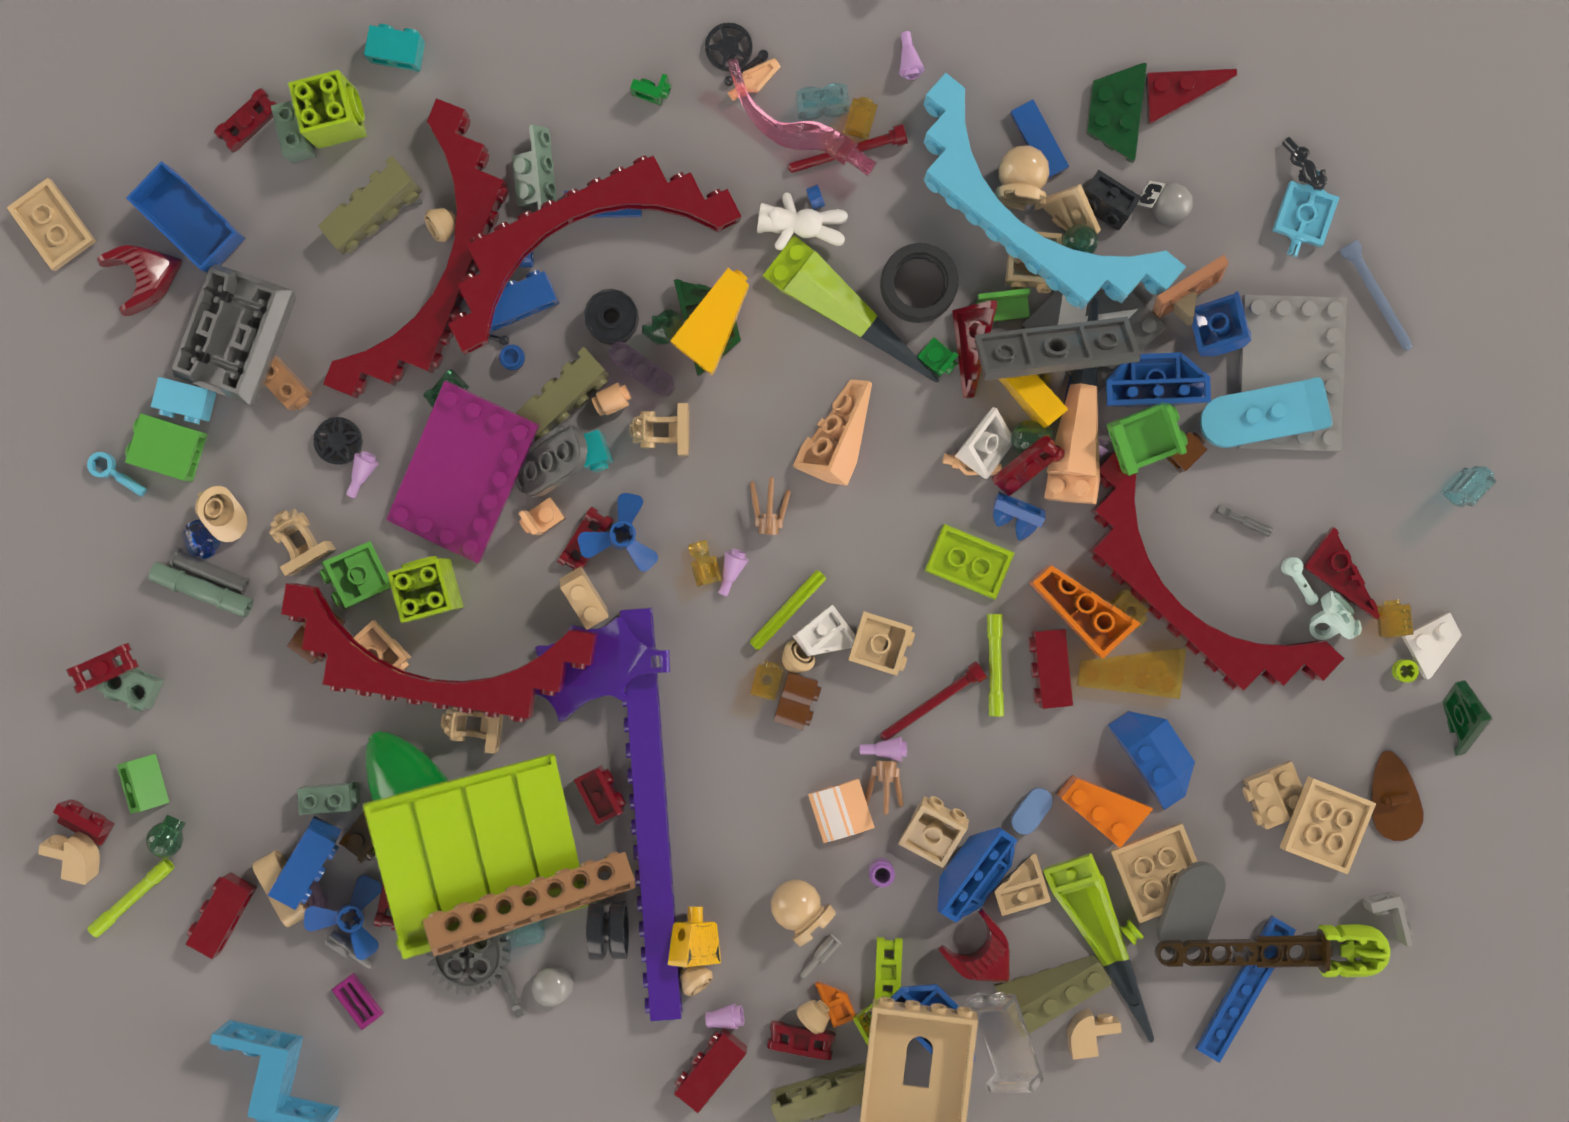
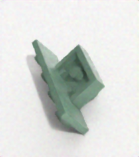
M532 124L529 125L532 151L512 156L517 207L526 208L538 205V210H540V206L549 200L557 201V189L554 180V162L552 160L549 128Z

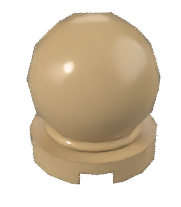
M1030 145L1017 146L1008 150L1002 157L998 168L999 181L1002 186L996 188L995 196L998 200H1001V203L1006 208L1024 210L1025 205H1035V210L1044 208L1047 194L1041 189L1045 186L1049 176L1048 160L1040 150Z
M793 879L783 882L776 888L770 901L771 911L776 922L785 929L794 930L795 934L792 940L799 947L813 939L810 933L818 926L822 929L826 927L836 914L829 903L824 906L821 905L820 895L817 890L805 880Z

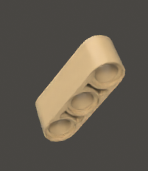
M278 850L267 854L252 864L254 873L266 895H268L287 862L283 854ZM268 896L277 915L286 927H290L303 920L306 908L311 906L307 900L305 905L300 903L297 909L294 910Z

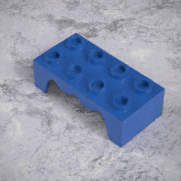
M163 161L126 197L185 256L206 273H208L211 266L221 265L246 239L183 177Z

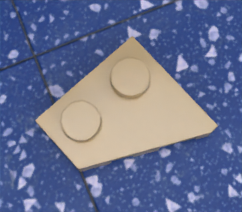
M1081 184L1046 196V204L1043 209L1053 217L1052 221L1058 227H1062L1066 234L1074 241L1096 235L1101 231Z
M1036 854L1029 856L994 890L1001 916L1051 902Z

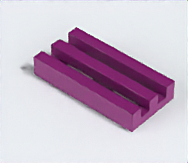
M354 972L331 989L361 1030L384 1014ZM349 982L353 985V987L356 989V991L359 993L362 999L366 1002V1004L372 1010L374 1015L370 1012V1010L367 1008V1006L364 1004V1002L361 1000V998L358 996V994L355 992V990L352 988ZM341 988H345V990L353 999L354 1003L357 1005V1007L360 1008V1010L366 1016V1021H364V1019L361 1017V1015L358 1013V1011L355 1009V1007L343 993Z

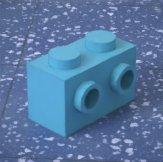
M158 377L151 407L160 409V415L175 418L177 413L185 415L184 421L199 424L200 420L210 421L217 393L209 389Z

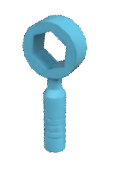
M96 452L89 457L87 468L93 476L107 478L112 475L116 478V481L140 497L144 496L147 492V488L124 473L116 471V461L112 455ZM101 457L107 459L108 469L102 473L96 470V461Z

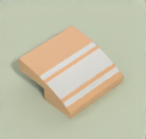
M858 778L808 794L823 843L875 828Z

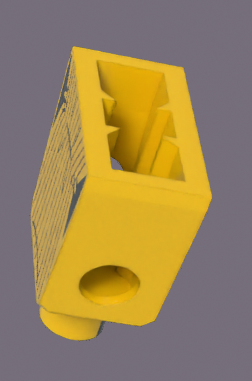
M688 906L687 921L675 922L673 924L668 965L692 967L720 964L721 957L716 922L703 921V906Z

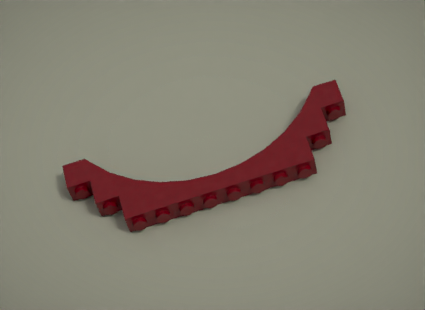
M438 98L435 99L427 123L445 153L454 181L457 214L453 246L447 267L434 293L413 319L393 336L370 349L331 362L323 385L358 398L359 394L364 393L367 387V380H365L367 375L396 386L397 381L400 382L404 376V363L432 374L435 369H439L443 360V355H441L443 347L449 344L452 337V331H450L451 329L448 324L453 322L452 317L462 311L460 304L464 297L457 284L462 282V277L473 272L476 274L478 271V267L467 244L471 243L470 239L481 233L488 235L491 226L495 227L499 218L497 211L500 203H504L508 196L509 190L503 179L481 171L482 168L484 169L489 161L488 149L485 145L462 136L463 133H467L470 126V119L466 110Z
M644 155L633 161L634 165L624 169L621 166L610 172L611 176L601 180L598 177L589 181L586 184L587 187L578 191L576 188L566 192L563 195L564 198L559 201L549 200L540 206L541 209L536 212L526 211L517 217L518 220L511 224L504 222L493 228L494 232L488 235L481 233L470 239L471 243L467 244V247L480 273L477 275L474 272L462 277V282L457 284L471 313H459L452 317L453 322L448 324L464 356L488 344L495 308L507 282L522 261L546 238L571 223L593 215L626 209L656 210L685 217L718 233L740 222L742 217L729 190L726 189L721 192L720 189H716L707 194V199H704L691 172L685 175L683 172H680L670 178L671 182H667L654 155L648 158Z
M1113 450L1100 464V484L1106 489L1110 487L1111 490L1091 510L1096 515L1093 519L1101 527L1106 528L1107 526L1109 529L1089 550L1093 554L1091 559L1101 568L1106 566L1112 572L1110 577L1119 585L1124 583L1130 589L1129 595L1138 603L1143 601L1149 607L1147 611L1156 620L1162 619L1168 624L1166 629L1176 638L1181 636L1187 642L1184 646L1194 655L1199 653L1205 659L1203 664L1214 673L1218 671L1224 677L1222 679L1223 683L1230 689L1234 690L1236 688L1244 691L1262 671L1264 673L1261 676L1268 683L1284 686L1301 667H1303L1301 672L1310 680L1324 681L1345 659L1327 641L1315 640L1287 645L1255 643L1232 637L1206 624L1182 606L1163 584L1147 556L1138 528L1135 506L1137 473L1132 475L1123 473L1115 450Z
M286 583L281 614L288 615L290 621L305 622L306 618L302 650L310 651L309 655L316 657H325L327 654L322 685L330 686L331 691L346 692V689L356 690V695L371 696L372 693L381 694V699L397 701V697L405 698L407 703L422 705L423 702L433 703L432 707L438 709H448V706L458 707V712L472 714L474 710L483 711L484 716L499 718V714L507 715L509 720L524 722L525 719L532 717L537 689H540V694L555 696V692L563 690L567 662L571 663L570 667L586 669V665L590 666L593 664L598 633L571 629L543 655L518 669L490 678L467 681L443 680L404 671L378 658L356 641L339 622L320 588L317 586Z

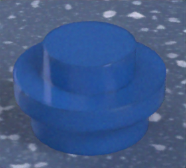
M507 345L501 350L499 360L504 368L517 370L523 366L525 354L519 346Z

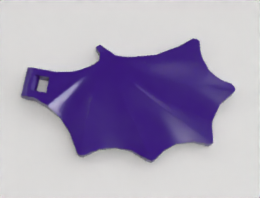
M616 617L608 625L598 629L586 630L585 627L571 625L568 631L576 629L598 633L593 664L590 666L586 665V669L570 667L571 663L567 662L563 690L555 692V696L540 694V689H537L536 694L550 702L555 709L558 721H566L573 712L584 704L603 696L611 695L619 700L627 701L629 698L625 694V687L635 678L648 673L670 672L669 650H659L640 642L630 631L622 617ZM555 643L551 645H537L535 647L537 656L543 655ZM654 656H659L660 667H655Z

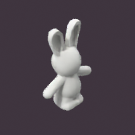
M790 193L782 195L785 209L764 203L760 205L757 233L773 232L781 234L775 243L777 250L785 248L793 233L802 238L817 237L836 246L844 244L845 237L841 232L822 226L846 222L848 214L844 210L835 209L819 213L813 209H804L797 213Z

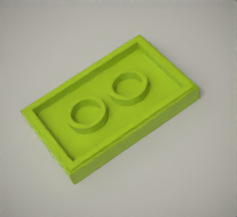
M943 524L924 571L996 600L1015 553Z

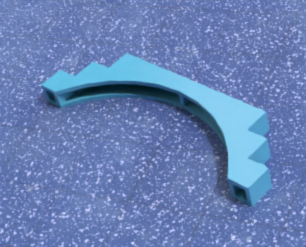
M945 73L926 94L923 106H925L926 111L931 116L939 118L926 132L923 142L929 152L939 155L938 159L926 171L924 178L926 186L932 192L942 195L950 207L959 209L964 213L966 219L971 224L978 225L985 230L986 235L992 241H998L1002 244L1010 256L1018 257L1023 261L1031 273L1039 274L1045 279L1046 284L1051 289L1058 290L1066 296L1065 298L1069 304L1083 310L1101 288L1105 290L1106 295L1110 299L1119 301L1122 304L1140 281L1148 292L1159 295L1166 291L1186 268L1184 264L1166 250L1132 257L1100 256L1073 250L1044 238L1020 222L997 199L982 177L971 152L965 125L966 88Z

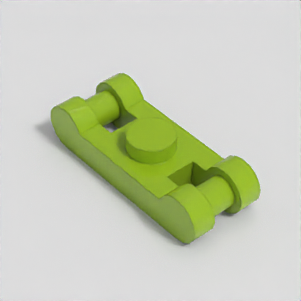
M884 937L876 938L874 999L879 1000L880 997L890 998L901 987L902 938H894V940H885ZM884 950H894V958L884 957ZM883 985H892V991H883Z

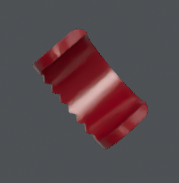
M133 245L116 247L97 258L101 267L126 264L135 273L136 289L132 297L119 307L120 313L123 316L135 315L154 306L164 298L183 263L180 258Z
M981 908L978 913L986 922L987 938L979 950L970 954H958L952 952L943 944L938 947V950L951 966L966 979L1008 982L1010 980V949L1008 940L999 925Z

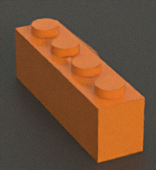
M1046 565L1028 582L1099 658L1106 657L1141 624L1052 565Z

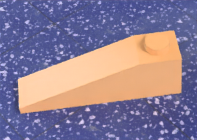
M850 379L832 403L834 409L826 419L821 418L817 424L819 429L811 439L807 437L803 442L793 464L795 469L827 483L848 485L858 461L872 387L870 381Z

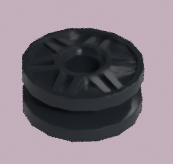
M616 289L601 290L590 298L585 307V325L591 335L601 343L608 345L622 344L631 339L637 330L639 323L637 307L631 297L623 291ZM610 311H615L619 315L618 320L614 323H607L605 321V315Z

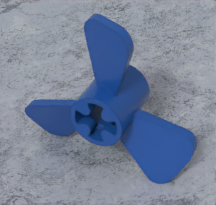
M630 493L620 494L617 499L618 522L611 527L609 532H582L578 537L581 555L589 559L610 546L617 550L626 549L638 570L642 572L648 571L658 561V554L634 540L636 531L632 525L643 505V498ZM621 529L623 534L628 532L629 538H625L621 544L619 541H615L617 539L615 537L617 535L616 530Z
M362 875L356 880L350 904L340 906L337 911L317 906L307 907L304 912L305 929L315 931L337 924L343 931L350 932L355 957L359 960L368 958L378 950L379 944L362 926L364 922L362 910L381 893L382 887L380 883L369 876ZM354 911L356 913L353 916L355 922L349 927V922H343L341 918L344 917L346 912Z

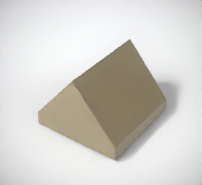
M1191 292L1174 303L1173 313L1189 326L1193 324L1196 292Z

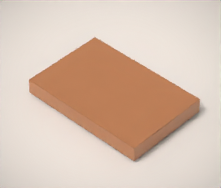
M1223 255L1159 294L1152 312L1160 319L1172 312L1174 303L1187 294L1196 292L1195 294L1198 296L1219 283L1224 276L1229 261Z

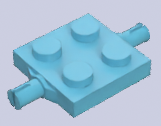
M1294 181L1288 183L1272 229L1273 232L1285 235L1292 240L1287 255L1297 257L1301 243H1308L1317 247L1324 245L1340 197L1329 194L1325 190H1314L1310 185H1303Z

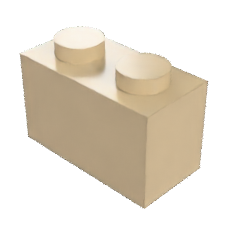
M582 566L559 579L561 590L586 630L609 617L606 605Z

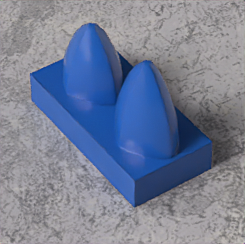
M998 491L994 500L993 518L996 526L1000 527L1016 517V536L1021 541L1029 537L1037 527H1042L1045 520V510Z

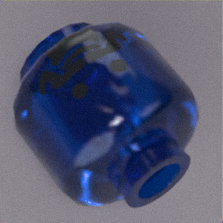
M200 519L188 523L182 533V539L187 552L191 556L200 557L201 559L214 556L215 551L221 545V541L209 532Z

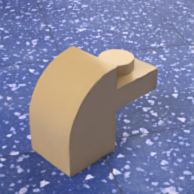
M77 832L70 838L64 835H52L39 845L38 854L62 860L61 879L85 885L99 874V850L94 841L84 833Z
M1090 1009L1077 1013L1071 1019L1067 1028L1068 1050L1072 1059L1099 1057L1096 1036L1122 1033L1120 1021L1116 1016L1108 1013L1099 1014L1097 1018H1094Z

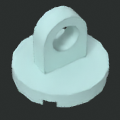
M1330 591L1323 595L1321 603L1324 610L1311 618L1309 624L1311 635L1319 640H1327L1338 633L1347 639H1353L1360 635L1362 631L1361 622L1358 619L1354 620L1352 615L1355 612L1349 602L1336 592ZM1318 623H1327L1330 628L1319 630L1316 628V625Z

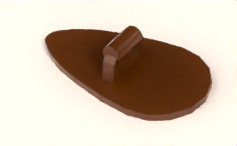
M1383 751L1376 762L1373 772L1371 801L1376 803L1372 813V821L1376 830L1383 837L1392 841H1405L1420 831L1423 824L1424 811L1420 796L1407 767L1396 754L1391 751Z

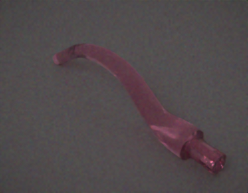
M737 59L727 62L737 94L745 111L758 129L778 145L794 150L824 151L841 164L845 165L848 162L867 177L870 175L877 162L857 149L858 143L836 129L820 122L782 123L774 120L749 95Z

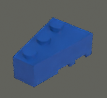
M314 815L267 896L294 910L297 909L300 903L305 905L313 891L309 889L313 880L319 882L326 870L322 865L326 859L332 860L339 848L336 845V841L342 829Z

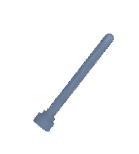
M1357 239L1339 250L1344 259L1347 258L1349 262L1352 261L1403 350L1409 351L1412 349V342L1361 256L1363 254L1361 251L1363 247Z

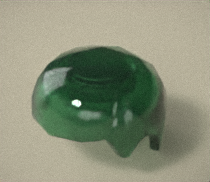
M672 309L665 310L658 316L653 315L652 325H643L642 334L656 345H668L682 327L681 316Z

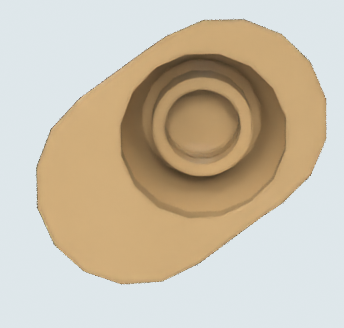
M212 486L204 492L197 494L198 498L195 503L197 517L216 539L223 542H233L244 534L247 527V515L227 488Z

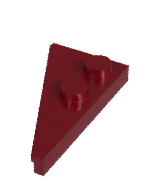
M1237 69L1147 73L1148 124L1155 123L1158 119L1200 98L1210 90L1225 84L1237 76Z
M995 300L952 310L963 398L975 397L982 369L975 345V335L991 332L997 308V301Z
M1331 527L1305 562L1303 568L1370 617L1378 620L1381 616L1378 612V606L1364 586L1366 583L1357 566L1352 563L1348 549H1345L1338 536V530L1335 527Z

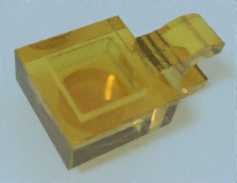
M702 540L688 544L690 555L696 559V561L691 562L697 587L722 581L716 556L710 557L707 541Z

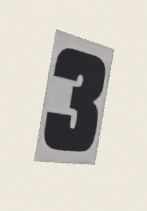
M1149 180L1137 205L1152 208L1166 183Z

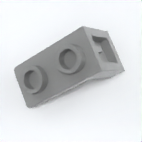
M1391 891L1362 898L1364 909L1375 915L1388 914L1391 909L1398 941L1406 947L1413 946L1411 938H1413L1414 934L1410 923L1406 920L1407 905L1401 896Z

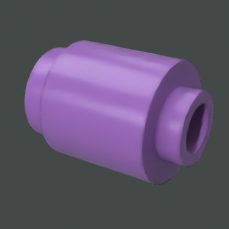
M879 857L872 860L869 864V877L875 886L887 887L894 881L895 871L888 859ZM880 868H886L883 874H878L876 871Z

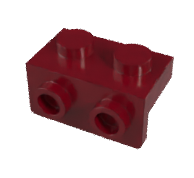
M600 765L574 779L596 825L625 811L623 806L626 805V802L621 792L614 790L612 786L614 779L608 768L604 770L603 766Z
M72 799L57 803L52 812L59 816L58 824L75 833H84L99 846L105 843L115 825L104 815L93 812L84 807L82 803Z

